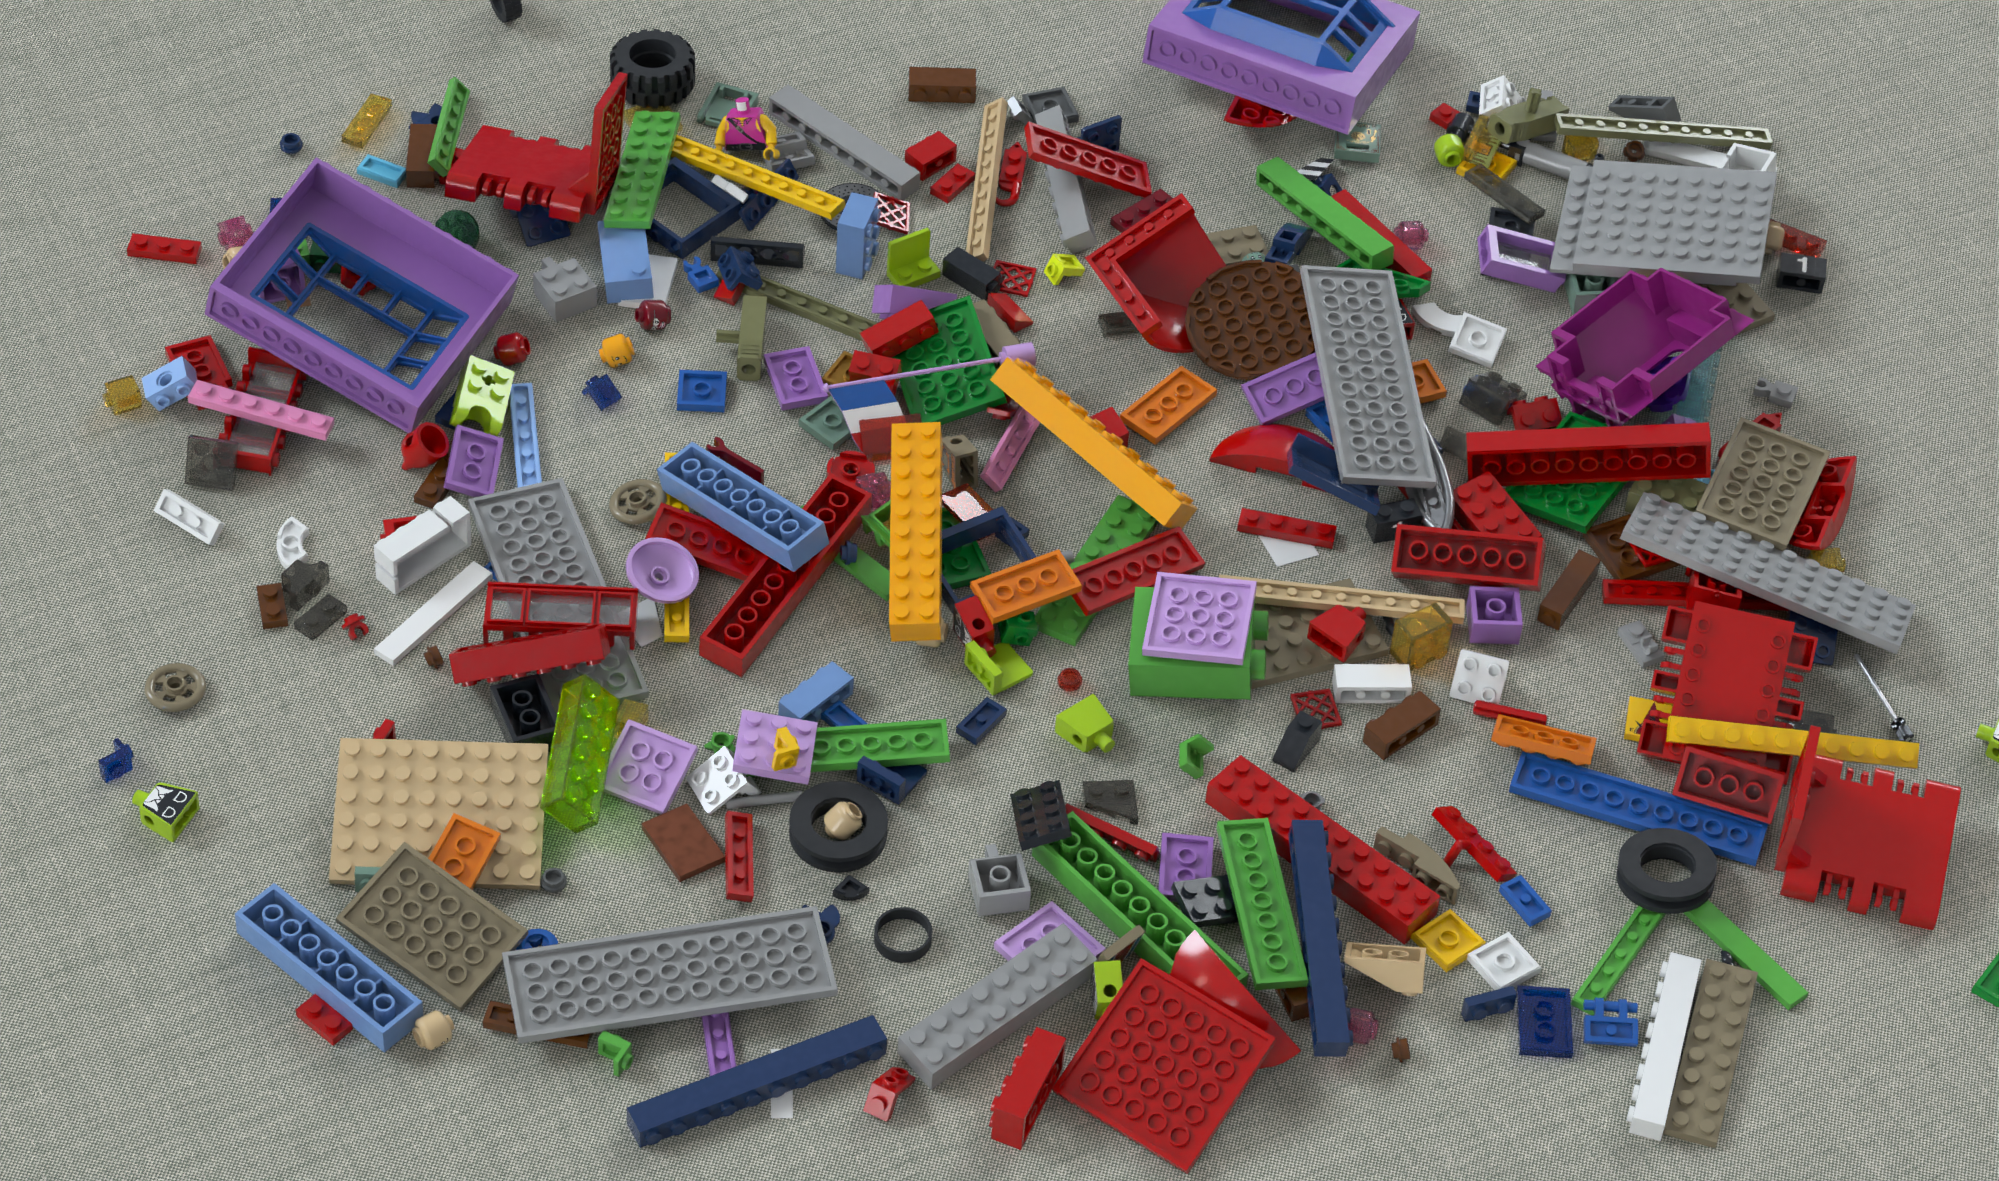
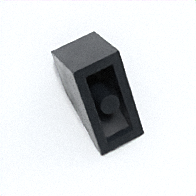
M1300 710L1288 725L1272 762L1294 773L1319 742L1322 721Z

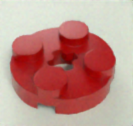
M844 451L840 453V456L835 459L832 457L828 461L826 476L828 477L832 473L867 491L875 478V465L867 460V456L861 452ZM849 470H854L853 474H849L847 472H849Z

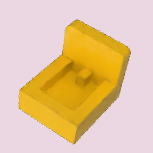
M787 727L777 729L774 742L776 751L774 752L771 766L774 771L796 766L800 750L796 737L791 735Z

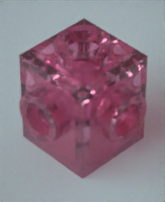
M244 215L216 223L219 230L217 237L220 245L224 246L225 250L231 247L244 246L253 235L252 228L249 223L246 224Z
M885 472L857 476L855 485L872 493L871 509L879 508L890 500L891 481H888Z

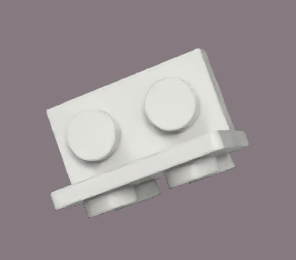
M1461 649L1450 690V697L1471 703L1480 700L1499 704L1507 678L1509 661Z

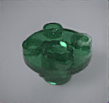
M450 210L436 221L435 227L472 246L473 249L477 246L480 236L479 226L475 218L467 211Z

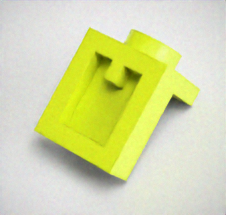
M1054 253L1044 269L1045 275L1053 285H1059L1064 275L1068 277L1082 276L1085 268L1075 255Z

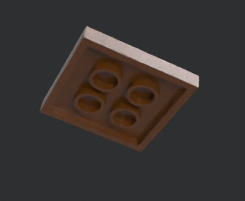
M1632 514L1590 527L1586 534L1583 533L1584 539L1598 558L1601 559V562L1614 579L1639 580L1681 565L1670 560L1650 567H1644L1630 544L1620 539ZM1642 554L1645 560L1649 559L1648 555Z

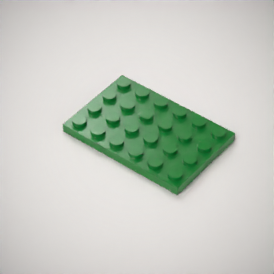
M970 295L928 309L935 319L939 332L892 357L901 360V373L992 358ZM994 363L900 378L899 382L913 423L940 422L941 425L987 410L988 407H996L1007 403L1003 390L990 380L996 372Z
M1570 411L1556 429L1607 427V424ZM1628 481L1507 486L1505 491L1522 511L1586 534Z

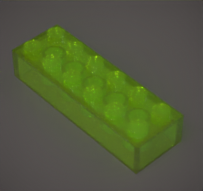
M586 674L563 684L540 805L543 811L575 834L593 827L599 822L620 703L618 698Z

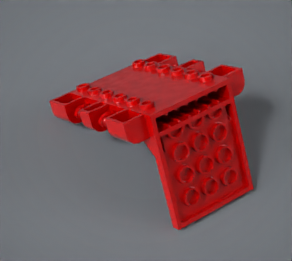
M618 72L594 107L591 145H585L582 150L579 148H569L564 145L559 146V140L555 138L540 136L538 141L528 140L522 137H515L514 130L483 125L448 172L444 197L475 203L480 194L483 196H496L497 198H504L503 208L521 211L526 203L529 205L539 204L543 207L548 206L549 217L580 223L585 214L595 215L614 186L620 166L628 74Z
M1695 601L1692 610L1668 605L1661 641L1685 648L1664 647L1663 652L1668 655L1683 658L1681 665L1669 661L1661 662L1660 665L1663 669L1679 672V674L1654 670L1650 690L1671 695L1674 698L1654 695L1653 701L1658 704L1671 705L1672 709L1671 713L1651 710L1650 716L1668 721L1669 716L1793 729V725L1775 721V718L1800 722L1804 702L1780 697L1781 694L1800 698L1801 693L1797 689L1782 687L1783 679L1796 683L1803 682L1804 677L1785 672V669L1810 673L1818 638L1794 633L1795 622L1698 601ZM1644 719L1636 754L1681 765L1687 744L1666 742L1668 724ZM1694 745L1785 772L1786 776L1783 787L1787 785L1793 756Z
M1811 725L1792 778L1774 870L1784 872L1780 895L1814 903L1820 881H1825L1822 894L1828 896L1832 888L1831 883L1840 885L1838 898L1843 900L1845 899L1847 887H1851L1847 911L1866 915L1872 893H1876L1873 906L1878 908L1882 905V895L1890 896L1889 910L1895 912L1898 899H1903L1898 923L1933 930L1941 904L1961 787L1926 779L1922 797H1919V783H1913L1910 795L1902 793L1905 783L1904 780L1898 779L1895 791H1892L1895 772L1880 768L1874 769L1871 786L1867 785L1869 772L1863 771L1860 776V783L1851 781L1854 771L1853 768L1847 767L1845 779H1840L1843 760L1816 754L1821 727Z

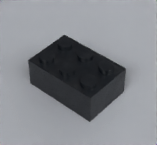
M539 674L490 686L491 707L506 743L548 744V752L563 748V729Z

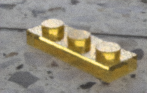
M371 93L342 134V143L363 149L392 107V99Z

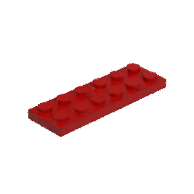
M1029 121L1024 127L1030 159L1053 166L1056 169L1071 172L1077 176L1091 179L1097 183L1109 185L1114 189L1129 192L1135 196L1145 198L1152 193L1147 162Z
M662 502L645 538H666L675 541L691 553L697 564L743 581L746 580L765 556L764 553L713 521Z
M1177 526L1073 568L1072 570L1080 581L1082 588L1080 592L1071 596L1085 616H1089L1134 597L1135 587H1155L1157 572L1188 575L1203 569L1206 563L1180 526Z

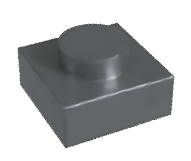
M1015 96L1007 101L1011 108L1009 113L1015 121L1018 122L1020 120L1025 125L1028 121H1034L1026 106Z

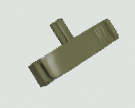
M1532 87L1529 90L1527 101L1509 106L1499 113H1493L1490 116L1487 129L1491 135L1504 144L1525 141L1556 131L1554 124L1555 114H1568L1570 108L1563 105L1555 96H1549L1547 99L1541 98L1542 90Z
M743 295L740 331L717 329L716 342L738 344L737 378L739 380L758 381L761 379L767 316V297Z

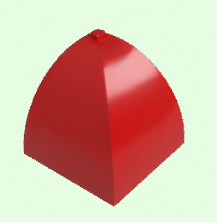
M1182 193L1085 257L1091 268L1143 338L1153 347L1171 353L1194 352L1189 344L1185 326V315L1189 300L1196 288H1199L1209 275L1227 266L1194 214L1196 212Z

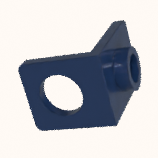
M1332 173L1319 176L1316 180H1309L1329 196H1331V186L1336 189V193L1342 191Z

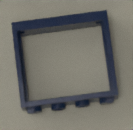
M675 157L669 161L662 189L672 182H676L719 213L683 238L654 218L651 228L645 229V231L653 241L667 248L670 253L684 259L711 240V236H717L741 219L738 213L741 209V202Z
M1003 506L942 530V554L1001 531L1021 563L1036 558V555ZM942 574V598L954 615V604L975 595L973 593L958 599Z

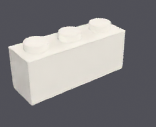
M1409 664L1334 665L1332 685L1335 703H1402L1407 696L1411 695L1412 683Z

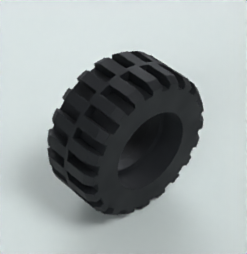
M645 29L638 33L632 32L628 37H622L610 52V84L618 72L626 73L628 75L625 100L629 104H637L642 108H646V106L652 107V109L659 106L669 107L672 103L677 104L681 102L682 98L685 99L695 86V52L686 40H683L677 34L673 35L670 31L661 32L660 29L647 31Z

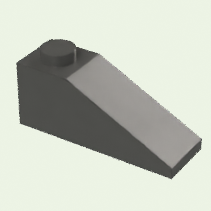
M1619 95L1608 106L1610 111L1624 118L1681 121L1675 97Z

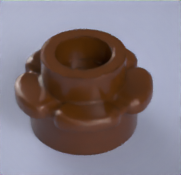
M1630 141L1624 147L1623 154L1629 161L1637 162V160L1644 158L1645 148L1639 141Z
M437 645L430 648L427 646V652L423 654L428 666L434 665L438 669L439 665L444 664Z
M1397 1037L1396 1042L1391 1043L1394 1059L1399 1058L1400 1063H1403V1060L1410 1059L1408 1039H1399Z

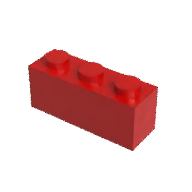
M920 300L860 332V336L868 353L892 358L921 341L930 338L938 333L939 330L933 315L923 301Z

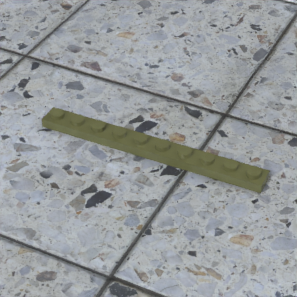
M1556 113L1554 117L1557 134L1565 136L1574 135L1732 147L1733 143L1769 150L1773 144L1768 128Z

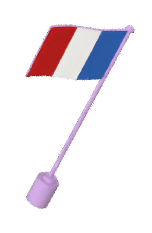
M1032 342L1004 346L1002 352H999V357L839 384L828 385L825 383L823 390L831 394L844 416L855 444L863 454L868 456L891 452L892 424L906 423L899 403L887 386L886 380L1000 362L1001 365L1007 357L1014 360L1019 358L1035 366L1036 354Z

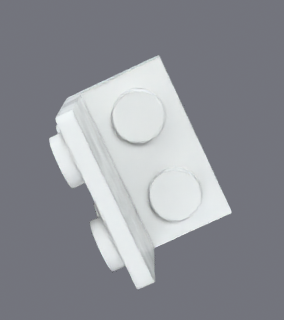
M1503 75L1481 85L1479 116L1484 121L1490 118L1493 113H1499L1509 106L1525 102L1526 99L1519 95L1515 85L1509 82Z
M726 746L722 747L686 777L705 811L710 815L739 792L742 795L746 793L749 796L761 794L752 777H746L747 774L732 771L735 753Z

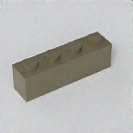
M984 299L973 303L992 358L999 357V352H1002L1004 346L1021 344L1019 339L1009 331L1007 324L1004 321L1002 322L997 316L995 309L990 307ZM1000 362L994 363L996 371L1001 366Z

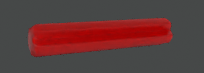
M1476 700L1474 703L1473 713L1475 715L1497 719L1498 714L1546 726L1547 715L1480 700Z

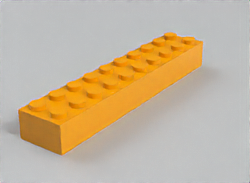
M1007 357L990 379L995 385L1163 526L1171 529L1180 526L1182 529L1198 509L1192 504L1194 500L1189 495L1174 489L1176 485L1171 480L1158 475V470L1153 465L1140 460L1141 455L1132 448L1128 449L1122 445L1124 441L1117 435L1105 431L1106 426L1103 423L1087 416L1089 412L1079 404L1075 405L1070 401L1072 398L1067 393L1054 388V383L1046 376H1040L1036 373L1037 369L1027 361L1024 362L1019 358L1014 360Z
M941 423L892 424L889 588L891 642L941 640Z

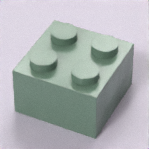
M1566 274L1564 286L1572 315L1618 281V278Z

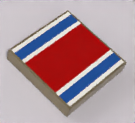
M1140 925L1135 926L1100 954L1097 962L1117 960L1122 962L1133 953L1145 931Z

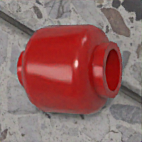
M514 332L500 336L497 339L496 346L493 347V351L497 360L500 359L504 365L509 366L524 362L530 354L531 348L526 336Z

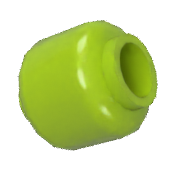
M1445 134L1438 138L1434 144L1435 154L1442 166H1458L1465 158L1466 151L1461 138L1455 134Z

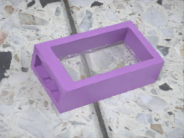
M1489 224L1477 238L1481 274L1553 293L1556 292L1560 285L1564 284L1566 273L1550 272L1555 242Z

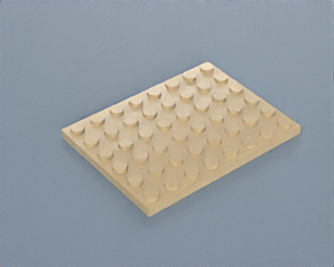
M340 738L329 884L355 885V866L382 867L404 842L426 858H429L453 813L501 833V839L474 888L540 890L548 744Z

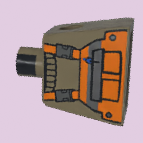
M965 435L944 437L942 439V468L954 491L957 493L977 488L978 450Z

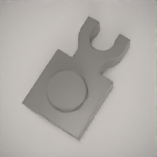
M1759 377L1753 395L1769 397L1768 402L1791 409L1798 387L1778 380L1773 384L1767 379Z

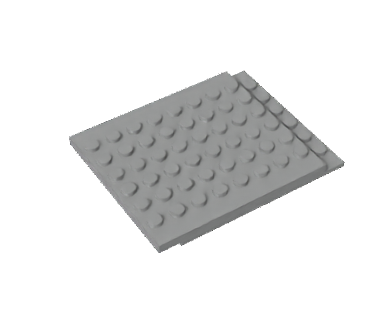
M1594 160L1593 167L1572 165L1550 272L1621 278L1632 270L1648 278L1659 268H1663L1693 283L1736 286V283L1760 284L1777 172Z

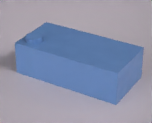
M597 221L607 304L620 303L621 300L654 298L645 229L604 228V221Z

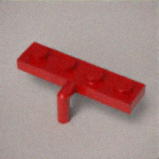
M1453 806L1435 808L1431 815L1456 840L1443 859L1449 868L1460 852L1466 850L1496 882H1507L1516 876L1517 872L1511 867L1510 862L1501 857L1494 850V846L1477 833V828L1468 823L1461 816V812Z

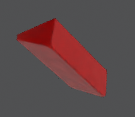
M988 294V305L995 309L997 316L1014 333L1033 324V321L1007 294Z

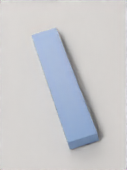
M532 383L512 384L509 402L517 488L541 483L542 479Z

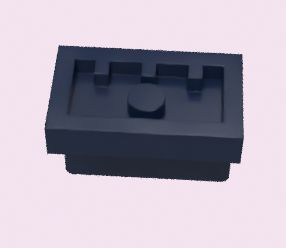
M1116 115L1083 127L1081 129V136L1077 138L1113 151H1118L1122 117Z
M526 203L521 211L509 210L512 219H518L527 247L571 235L566 220L549 217L548 206L543 207L539 204L529 205Z
M1790 610L1786 615V621L1795 622L1793 632L1818 638L1813 663L1833 665L1838 630Z
M863 756L858 761L857 782L897 805L927 775V769L919 764L883 767L879 762L871 760L866 756Z

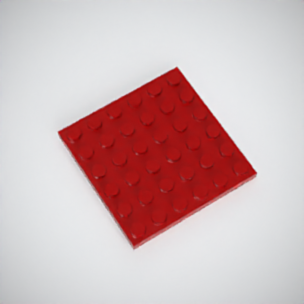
M1141 958L1057 1080L1052 1091L1188 1174L1277 1041L1272 1035Z

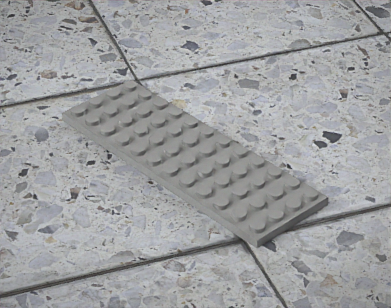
M1302 265L1300 274L1341 483L1434 488L1437 481L1392 271Z
M563 478L468 499V506L498 582L607 587ZM506 602L512 620H520L522 602ZM530 603L529 620L591 623L593 605ZM615 606L600 607L599 623L622 624ZM517 632L519 637L528 636V632ZM615 636L614 646L610 647L611 652L600 664L587 666L586 662H580L576 668L562 670L561 666H557L551 672L539 674L558 719L649 698V690L634 653L630 650L629 641L626 636Z
M1643 492L1620 539L1889 652L1898 653L1916 607L1908 599L1888 594L1886 590L1869 586L1858 578L1852 579L1843 575L1839 570L1823 567L1815 560L1799 557L1791 550H1778L1768 541L1762 540L1758 542L1751 539L1752 536L1744 531H1738L1737 533L1730 530L1729 526L1723 522L1717 521L1713 523L1706 520V516L1699 512H1691L1684 509L1678 503H1670L1662 500L1656 494Z
M817 906L502 952L518 1044L838 995V988Z

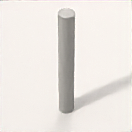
M802 790L731 798L725 803L726 809L794 802L802 794Z

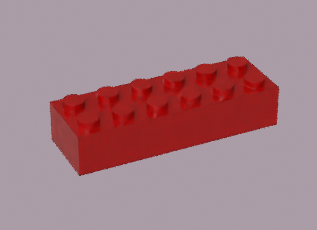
M1397 524L1391 572L1394 578L1485 587H1509L1540 592L1546 543L1544 538Z
M604 622L459 647L449 654L454 684L462 683V687L476 685L482 679H487V683L502 680L506 675H511L512 678L527 676V673L536 670L537 674L551 672L557 666H561L562 670L576 668L580 662H586L587 666L600 664L611 651Z

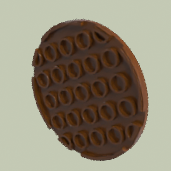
M1246 260L1233 263L1209 275L1206 278L1207 280L1199 288H1196L1189 300L1185 315V326L1189 344L1204 364L1220 374L1236 379L1253 380L1315 352L1301 274L1294 270L1292 266L1277 261L1271 263L1262 262V260Z

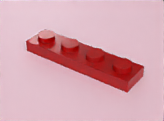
M1246 508L1241 509L1237 527L1239 532L1333 549L1337 529L1336 525Z
M1068 803L1066 804L1067 814L1073 811L1102 839L1105 838L1111 841V845L1121 851L1128 849L1134 852L1135 857L1144 862L1151 860L1156 863L1160 856L1158 846Z
M727 811L725 815L726 899L752 902L754 897L752 814Z

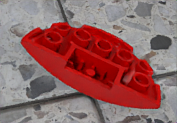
M1235 96L1223 121L1246 127L1267 128L1281 126L1293 121L1297 117Z
M1265 424L1247 427L1228 436L1217 445L1209 461L1256 473L1257 468H1262L1293 476L1288 473L1287 452L1297 433L1333 450L1335 449L1325 439L1308 430L1283 424ZM1302 480V486L1324 491Z
M1857 456L1836 457L1827 460L1789 544L1804 549L1823 550L1835 540L1844 523L1850 504L1856 474Z
M1194 930L1176 953L1169 975L1276 1038L1277 1042L1259 1069L1275 1067L1301 1052L1293 1040L1238 980L1198 932Z

